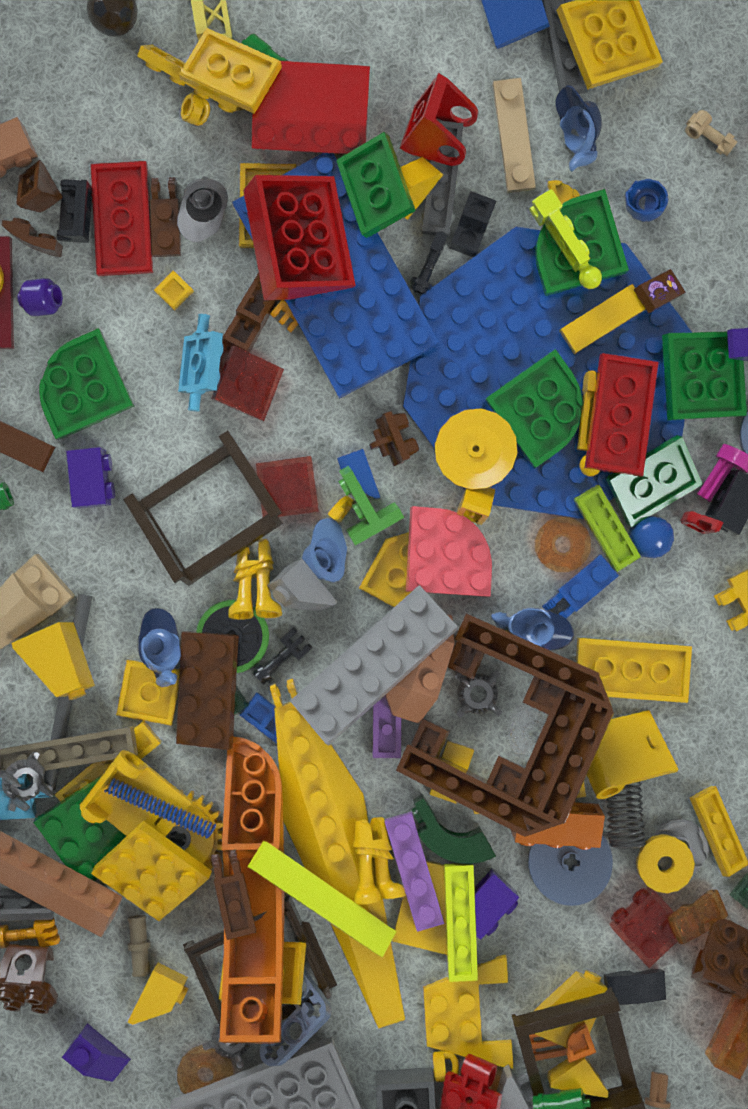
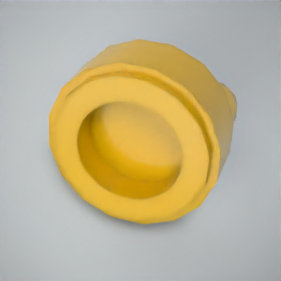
M190 93L182 103L181 118L190 124L203 125L210 114L209 102L196 94Z
M449 1051L432 1053L434 1080L436 1082L445 1081V1059H450L452 1072L458 1074L459 1062L454 1053Z

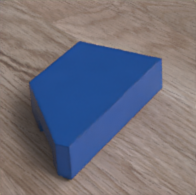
M364 449L337 458L340 469L347 466L351 468L365 494L375 499L381 498Z
M257 692L240 716L277 744L275 705Z

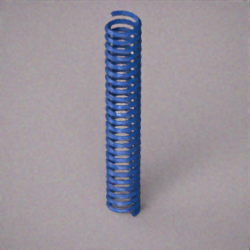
M115 778L111 780L108 789L104 790L105 793L108 792L113 797H121V800L125 799V802L129 801L130 804L133 803L138 808L142 807V810L146 809L147 812L150 811L155 816H163V819L176 823V825L180 824V827L184 826V829L188 828L193 833L197 832V835L201 834V837L205 836L206 839L211 836L216 827V824H214L210 830L212 822H209L206 828L208 820H205L201 827L203 818H201L197 825L199 816L196 817L192 825L195 814L192 815L188 822L191 812L188 813L184 820L187 813L186 810L179 819L182 808L175 817L178 806L175 807L171 815L174 804L171 805L166 814L170 803H167L162 812L166 801L162 802L158 810L161 799L158 800L154 808L157 797L154 798L149 807L153 795L149 797L145 805L149 793H146L141 803L145 794L144 791H142L136 802L141 790L138 789L136 792V787L132 790L131 785L124 796L128 783L124 785V782L120 783L119 780L115 783Z

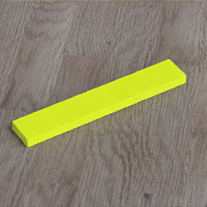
M263 841L248 865V868L378 956H384L397 931L358 904H355V902L280 850Z

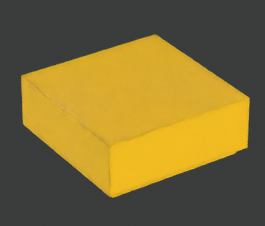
M174 270L154 289L174 311L194 292Z

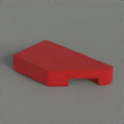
M693 511L684 512L680 520L683 525L701 534L719 532L723 525V522Z

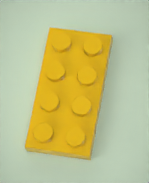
M577 637L576 663L599 672L608 697L688 703L692 646Z

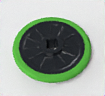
M226 600L213 605L203 614L196 632L229 634V632L234 630L239 635L237 673L251 669L263 658L269 643V629L265 618H260L256 615V608L254 606V616L250 619L237 620L229 618L228 610L236 600Z

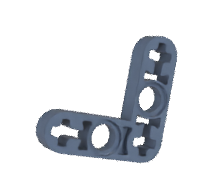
M305 968L303 980L306 983V989L302 994L301 1005L294 1004L297 1009L281 1024V1043L262 1044L260 1047L261 1060L268 1066H281L286 1063L331 1016L332 1010L328 999ZM310 999L313 1004L321 1005V1007L319 1008V1013L321 1015H312L315 1011L314 1007L311 1003L304 1001ZM295 1022H298L302 1028L301 1036L297 1040H293L290 1036V1027ZM284 1041L288 1044L282 1045L277 1050L278 1058L270 1056L273 1053L272 1046H280Z

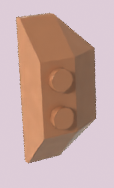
M454 634L385 695L393 716L419 724L436 702L455 644Z

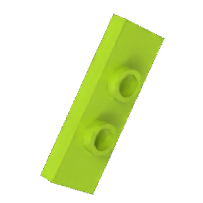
M595 485L573 499L616 572L641 558L600 485Z

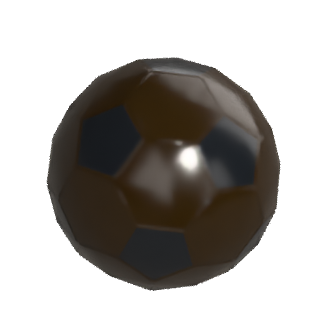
M87 0L88 18L92 25L104 35L110 37L122 36L128 33L137 21L138 8L136 0Z

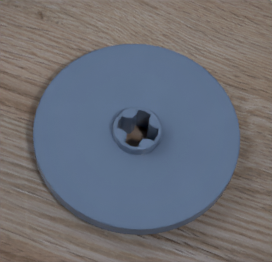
M602 834L601 848L591 847L588 850H582L575 846L553 848L546 844H534L529 849L528 868L533 883L544 896L562 905L575 906L585 904L602 893L612 874L613 858L610 846ZM570 854H573V858L577 860V865H572L571 869H568V865L564 864V858L568 859Z

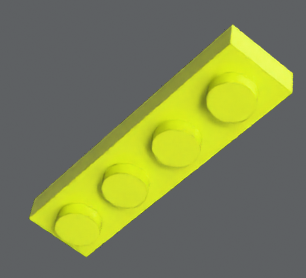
M462 863L444 864L449 982L477 981L474 865Z

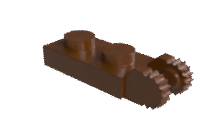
M169 177L168 180L170 199H160L161 184L159 179H151L152 199L150 200L153 257L181 256V233L177 225L180 202L177 199L176 177Z
M236 849L229 852V860L234 874L224 877L221 858L218 854L211 855L216 878L214 879L227 940L256 933L257 931L244 872H241Z

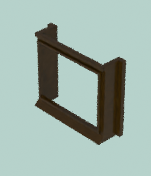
M228 430L218 436L224 444L222 447L142 500L133 493L123 499L175 584L181 580L190 586L283 524L278 517L282 512ZM231 456L268 514L185 568L149 509Z
M290 895L286 896L284 899V916H288L299 942L306 943L305 956L318 982L317 986L325 997L329 999L332 997V988L337 986L336 980L310 923L302 921ZM266 912L254 916V920L261 919ZM224 930L197 943L191 940L183 944L184 951L188 955L219 1026L222 1002L219 1000L217 991L200 955L224 944ZM310 999L304 1001V1002H309V1003H311L312 1006L315 1005V1004H313V1003L311 1002ZM282 1004V1020L288 1018L297 1009L294 1004Z
M612 987L604 993L518 1016L512 1014L533 1096L545 1093L529 1035L604 1015L622 1085L607 1089L608 1098L584 1095L585 1099H590L591 1107H587V1109H646L637 1087L618 1012L621 1010Z

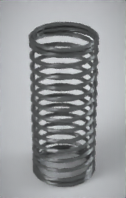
M640 781L636 782L639 783L638 785H626L623 790L638 789L639 791L624 792L627 794H616L612 796L613 798L606 800L608 803H613L607 805V808L612 810L608 811L607 814L614 816L607 819L609 822H612L608 825L610 829H613L608 832L610 835H613L609 838V845L611 847L634 849L643 847L646 844L645 834L643 833L645 828L642 826L645 822L642 820L644 815L641 813L644 809L641 807L643 796L640 794L642 792L640 788L642 783ZM633 795L640 796L639 798L628 797L626 798V800L623 801H612L617 799L614 797H627ZM640 802L638 805L627 804L626 806L628 807H615L621 803ZM639 808V809H641V810H639V811H633V810H628V809ZM616 810H628V811H626V812H628V813H624V814H613V813L619 812V811H616ZM636 814L641 815V817L639 818L631 816ZM621 816H629V817H627L629 820H613V819H617L618 817H621ZM641 821L642 823L636 824V823H628V822ZM618 823H628L627 825H630L625 827H615L616 825H619ZM640 827L642 830H634L633 828ZM622 829H629L627 831H630V833H612ZM639 833L642 834L641 837H640V836H632V835H636V834H639ZM620 836H628V838H631L625 840H618Z

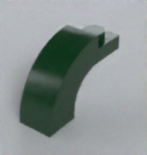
M423 794L413 799L415 807L411 810L419 824L422 822L426 824L417 829L418 835L432 852L446 860L462 864L480 863L496 857L480 826L468 832L451 831L437 820Z

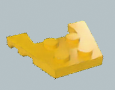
M500 955L495 957V959L478 964L477 981L449 982L448 977L423 986L427 1047L445 1052L449 1051L464 1057L470 1053L497 1066L505 1067L509 1064L510 1068L513 1069L511 1040L482 1041L479 985L508 983L506 955Z

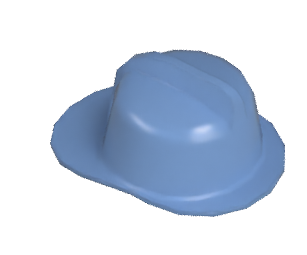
M329 518L320 520L313 530L311 544L303 552L302 559L320 580L325 579L326 581L337 582L344 575L347 545L341 525Z

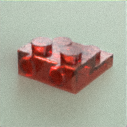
M648 887L647 889H639L632 897L633 902L626 909L621 907L615 911L611 917L613 921L609 925L650 968L690 929L653 889Z

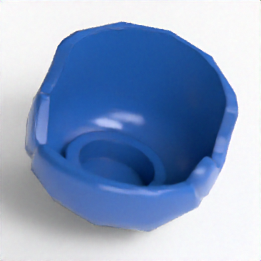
M652 179L634 181L628 191L625 192L626 210L633 219L638 221H653L661 216L667 208L669 201L668 193L659 181ZM646 196L645 208L643 210L639 206V201L642 197Z
M650 516L635 526L630 527L628 532L641 557H662L670 551L674 542V530L671 524L661 517Z

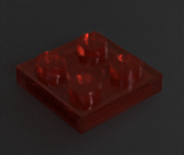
M231 346L220 374L217 391L213 392L211 399L259 421H264L284 369L241 348Z
M311 456L256 463L258 477L282 512L278 517L319 512ZM261 504V507H262V515H263V517H264V516H266L268 513H267V511L265 510V508L263 507V505Z

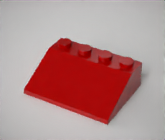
M281 61V70L257 111L252 115V149L348 154L366 143L370 66Z
M255 175L243 192L264 300H289L355 287L334 176Z

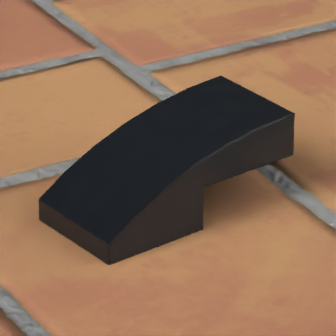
M470 191L449 249L471 257L477 255L497 202L496 200Z
M650 969L635 973L629 970L604 974V985L607 987V990L612 987L619 1005L666 1000L664 970Z

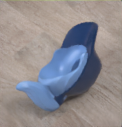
M567 85L558 93L555 106L561 120L560 127L564 132L565 145L575 154L569 162V169L572 172L577 167L589 165L596 160L598 153L595 142L602 129V117L596 103L583 101L578 92L572 86ZM572 129H575L579 136L573 135L571 133Z
M153 608L146 612L142 619L140 634L137 639V649L140 660L147 668L154 672L156 684L160 687H167L172 684L174 685L177 681V675L171 671L178 664L181 657L180 639L173 616L166 610Z
M526 608L511 617L502 612L491 615L498 628L509 630L511 634L549 651L559 650L568 646L574 638V630L570 622L563 616L545 609Z

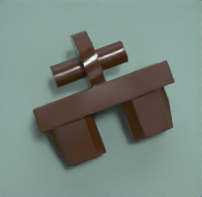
M389 411L375 420L378 429L372 432L376 441L369 444L371 450L379 448L382 457L389 456L394 467L410 459L411 455L419 451V446L413 437L403 441L400 431L409 427L406 414H393L392 411Z

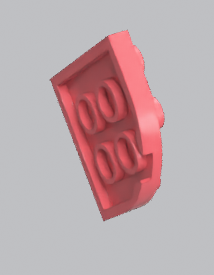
M410 507L406 592H412L420 585L426 593L491 597V553L487 541L478 527L463 515H457V512L451 510Z

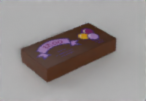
M671 269L640 284L634 289V292L648 313L686 293Z

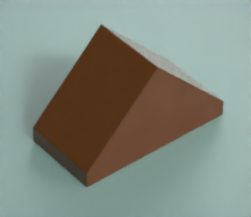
M41 160L19 175L16 204L20 208L41 213L63 198Z

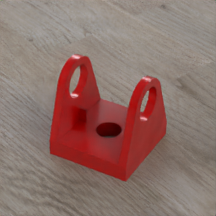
M438 73L414 105L399 149L408 154L449 166L461 164L466 156L465 146L437 119L463 123V127L472 126L478 118L476 105L448 78ZM461 106L468 109L472 116L462 119L455 116L451 109ZM451 146L459 152V156H445L440 152L439 147Z

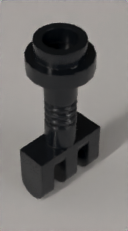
M437 232L426 258V263H424L418 278H411L410 283L412 285L410 289L421 295H426L427 291H430L432 288L428 281L446 245L447 236L445 232Z
M295 627L280 639L285 647L277 656L275 655L263 667L259 663L255 666L256 670L253 672V675L263 685L274 680L270 675L292 655L299 661L313 648L310 643L305 645L302 650L297 647L305 640L302 635L296 641H291L290 638L298 631Z

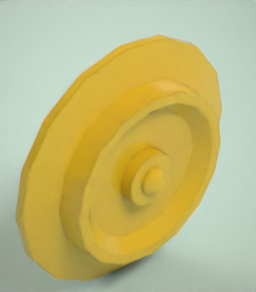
M481 408L464 410L450 417L440 429L435 442L436 462L443 475L457 486L470 490L489 488L501 482L512 470L517 456L516 436L510 424L497 413Z

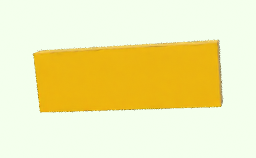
M633 284L560 329L559 332L574 355L646 310L634 292L635 287Z
M710 786L690 797L689 799L722 876L730 877L748 865L747 857L717 787Z

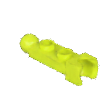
M551 189L532 201L533 206L529 208L531 214L539 226L545 224L574 271H580V284L587 289L598 287L602 281V274L597 267L589 265L590 257L588 255L590 252L583 240L577 239L573 232L574 226L571 220L566 215L563 216L560 210L563 205L554 191Z

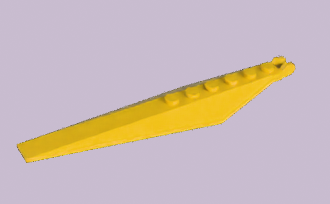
M287 680V689L293 699L298 694L294 680ZM276 684L271 685L270 691L275 704L279 773L282 781L283 822L304 867L355 902L354 897L359 887L360 866L359 854L355 853L356 848L353 847L356 821L363 819L368 821L363 792L332 744L329 746L325 744L291 702L283 704L279 687ZM372 857V873L375 884V864L374 857ZM383 899L377 903L358 904L388 925ZM331 924L378 1029L405 1020L391 943L384 956L380 957Z

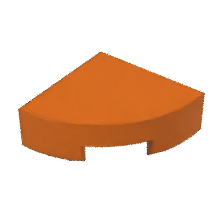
M585 1022L578 1024L568 1036L566 1056L569 1063L596 1053Z

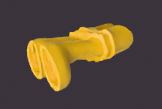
M259 539V560H250L249 547L237 554L234 570L236 576L233 581L239 583L238 597L228 610L229 618L244 620L254 616L251 593L252 579L254 578L257 579L256 615L260 618H277L282 616V608L280 604L271 598V592L267 586L270 583V572L274 570L272 566L274 562L268 539Z
M374 817L371 819L370 824L365 819L356 821L353 847L356 848L355 853L359 854L360 866L359 887L354 897L355 904H371L380 902L381 899H394L406 896L403 885L394 883L390 877L388 860L394 858L389 850L393 849L390 845L384 818ZM372 857H374L375 864V884L372 873Z

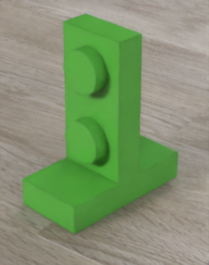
M347 466L339 471L343 478L338 481L346 496L352 494L356 503L352 507L360 520L365 518L346 529L355 546L405 518L395 502L375 512L351 468Z

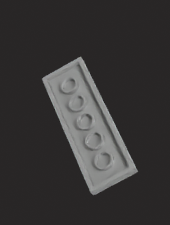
M419 585L290 702L325 744L329 746L459 628Z

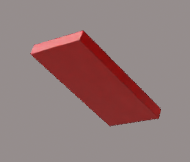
M147 161L90 164L96 275L112 276L153 273Z
M605 353L600 354L584 468L639 477L643 476L659 362Z

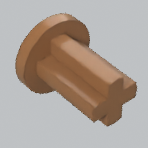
M651 1072L650 1095L644 1099L646 1105L670 1109L671 1103L666 1101L668 1075Z

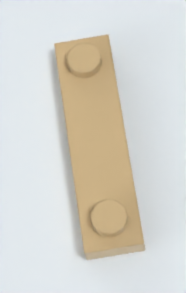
M521 78L493 81L507 193L535 190L536 185Z

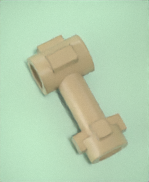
M699 110L697 114L694 113L686 123V134L693 139H698L702 134L718 146L716 149L717 153L720 155L723 153L728 156L737 144V141L733 139L735 136L730 133L724 136L710 126L712 117L707 111Z

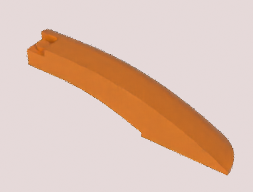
M233 737V748L227 750L221 849L223 851L224 876L234 874L229 860V852L236 849L241 872H244L253 916L263 912L266 913L261 919L255 921L256 933L227 940L224 929L219 1042L281 1043L284 891L248 868V865L263 841L268 842L284 853L282 781L272 757L258 744L240 737Z

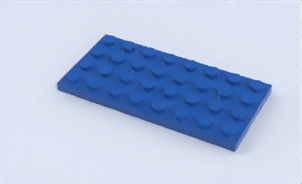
M322 153L283 175L334 176L356 286L285 301L340 399L439 345V341L378 232L369 238L362 236L335 155L333 153ZM242 196L233 201L232 204L252 239L245 197Z

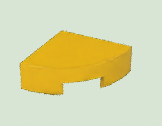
M552 180L547 182L548 189L554 191L561 204L580 196L576 189L562 183V181Z
M344 496L334 505L328 515L336 522L341 523L351 510L352 505L355 504V501L349 496Z

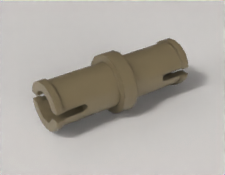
M146 915L128 917L130 943L127 945L128 951H131L132 976L142 977L151 974L148 948L151 947V941L147 940Z

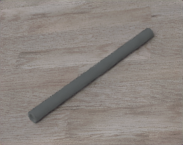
M78 594L73 622L83 649L92 596ZM68 696L58 697L50 740L66 738L73 701L69 700ZM59 769L47 770L44 773V783L53 787L52 791L56 790Z

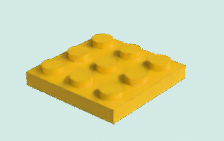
M574 0L561 4L556 10L587 90L657 68L663 63L639 0Z
M143 821L94 866L91 874L157 921H160L209 880L212 870Z

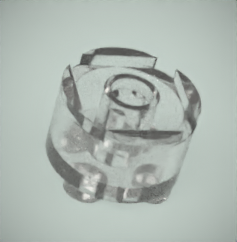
M525 703L516 707L508 715L505 721L504 734L513 752L528 762L539 738V735L536 734L532 739L528 731L534 730L536 726L541 733L548 714Z

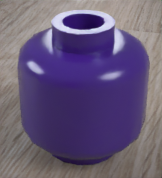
M49 278L25 281L17 297L19 305L30 316L53 315L58 311L63 302L60 287Z

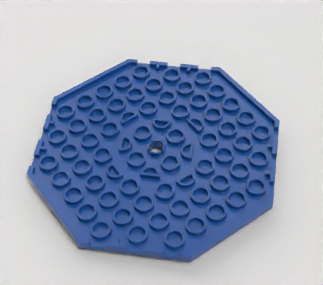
M515 227L433 286L430 291H427L426 295L422 294L420 296L419 307L437 337L439 345L410 361L403 408L434 450L439 431L450 417L470 409L481 408L493 412L485 399L555 349L574 374L581 394L586 372L595 371L597 379L599 357L602 353L659 362L647 452L676 435H683L685 420L667 421L662 335L667 333H691L692 331L670 302L651 313L644 310L575 355L559 332L561 328L629 285L633 284L636 288L640 284L652 279L626 243H621L629 269L626 274L602 280L600 285L594 289L580 286L545 296L535 258L536 242L540 230ZM578 426L570 442L535 469L517 446V456L512 470L501 482L490 487L496 489L492 505L584 519L573 499L595 485H600L609 501L612 500L614 495L606 477L613 472L600 471L597 475L590 477L581 472L579 464L583 456L586 455V451L577 450Z

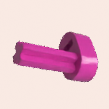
M723 444L716 454V458L719 461L697 495L710 502L732 468L748 473L747 453L730 445Z

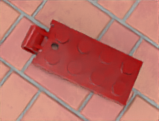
M469 1053L463 1062L461 1075L452 1071L446 1073L440 1109H500L502 1094L490 1089L496 1076L497 1065Z

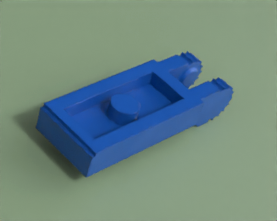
M599 554L557 590L558 593L543 604L542 607L545 610H551L564 598L569 606L565 610L560 611L558 615L568 618L619 575L606 559Z

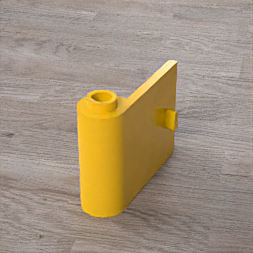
M650 710L611 719L587 773V777L596 798L606 799L621 792L627 784L675 773L679 769Z
M122 750L82 801L80 810L82 817L86 821L102 823L107 820L126 836L144 821L166 837L176 823L163 819V816H155L154 813L151 814L146 809L142 810V807L138 808L137 805L134 806L129 801L125 802V799L121 800V797L117 798V796L113 797L112 794L109 795L108 792L105 793L104 790L108 789L111 780L115 778V783L117 780L120 783L124 782V785L128 783L124 796L131 785L132 790L136 787V792L140 789L141 792L136 802L142 791H144L145 794L141 803L146 793H149L145 805L149 797L153 795L149 807L155 797H157L154 808L158 800H162L158 810L162 802L166 801L162 812L167 803H170L166 814L173 804L174 808L171 815L175 807L178 806L175 817L182 808L179 819L193 801L135 754Z

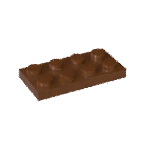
M196 631L181 632L176 744L224 750L233 748L239 635Z

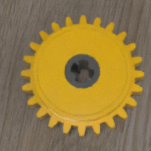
M191 791L187 797L193 803L186 810L187 813L184 820L188 813L191 812L188 822L192 815L195 814L192 825L196 817L199 816L197 825L201 818L204 819L201 827L205 820H208L206 828L209 822H212L210 830L216 824L213 833L206 839L205 836L201 837V834L197 835V832L193 833L192 830L184 829V826L180 827L179 824L172 828L166 838L211 870L213 868L211 855L218 854L219 857L221 856L216 851L222 849V842L219 841L222 839V831H219V829L223 827V821H217L216 819L221 812L219 810L212 812L211 808L214 803L211 801L205 805L203 803L205 796L201 795L197 800L194 798V791ZM184 832L186 837L184 840L181 838L176 840V833L182 834Z

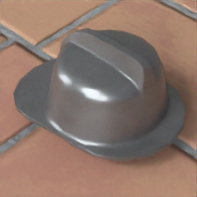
M203 176L202 179L193 180L185 188L178 212L177 225L180 233L187 240L200 242L218 232L228 202L226 188L220 182Z

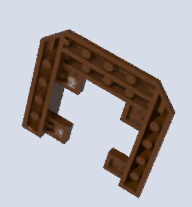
M466 613L455 637L457 642L452 651L448 668L474 679L484 655L487 654L533 675L534 677L523 703L548 714L547 720L526 767L498 756L487 780L439 756L450 731L427 719H422L412 743L407 744L396 771L524 837L566 823L614 714L600 674Z

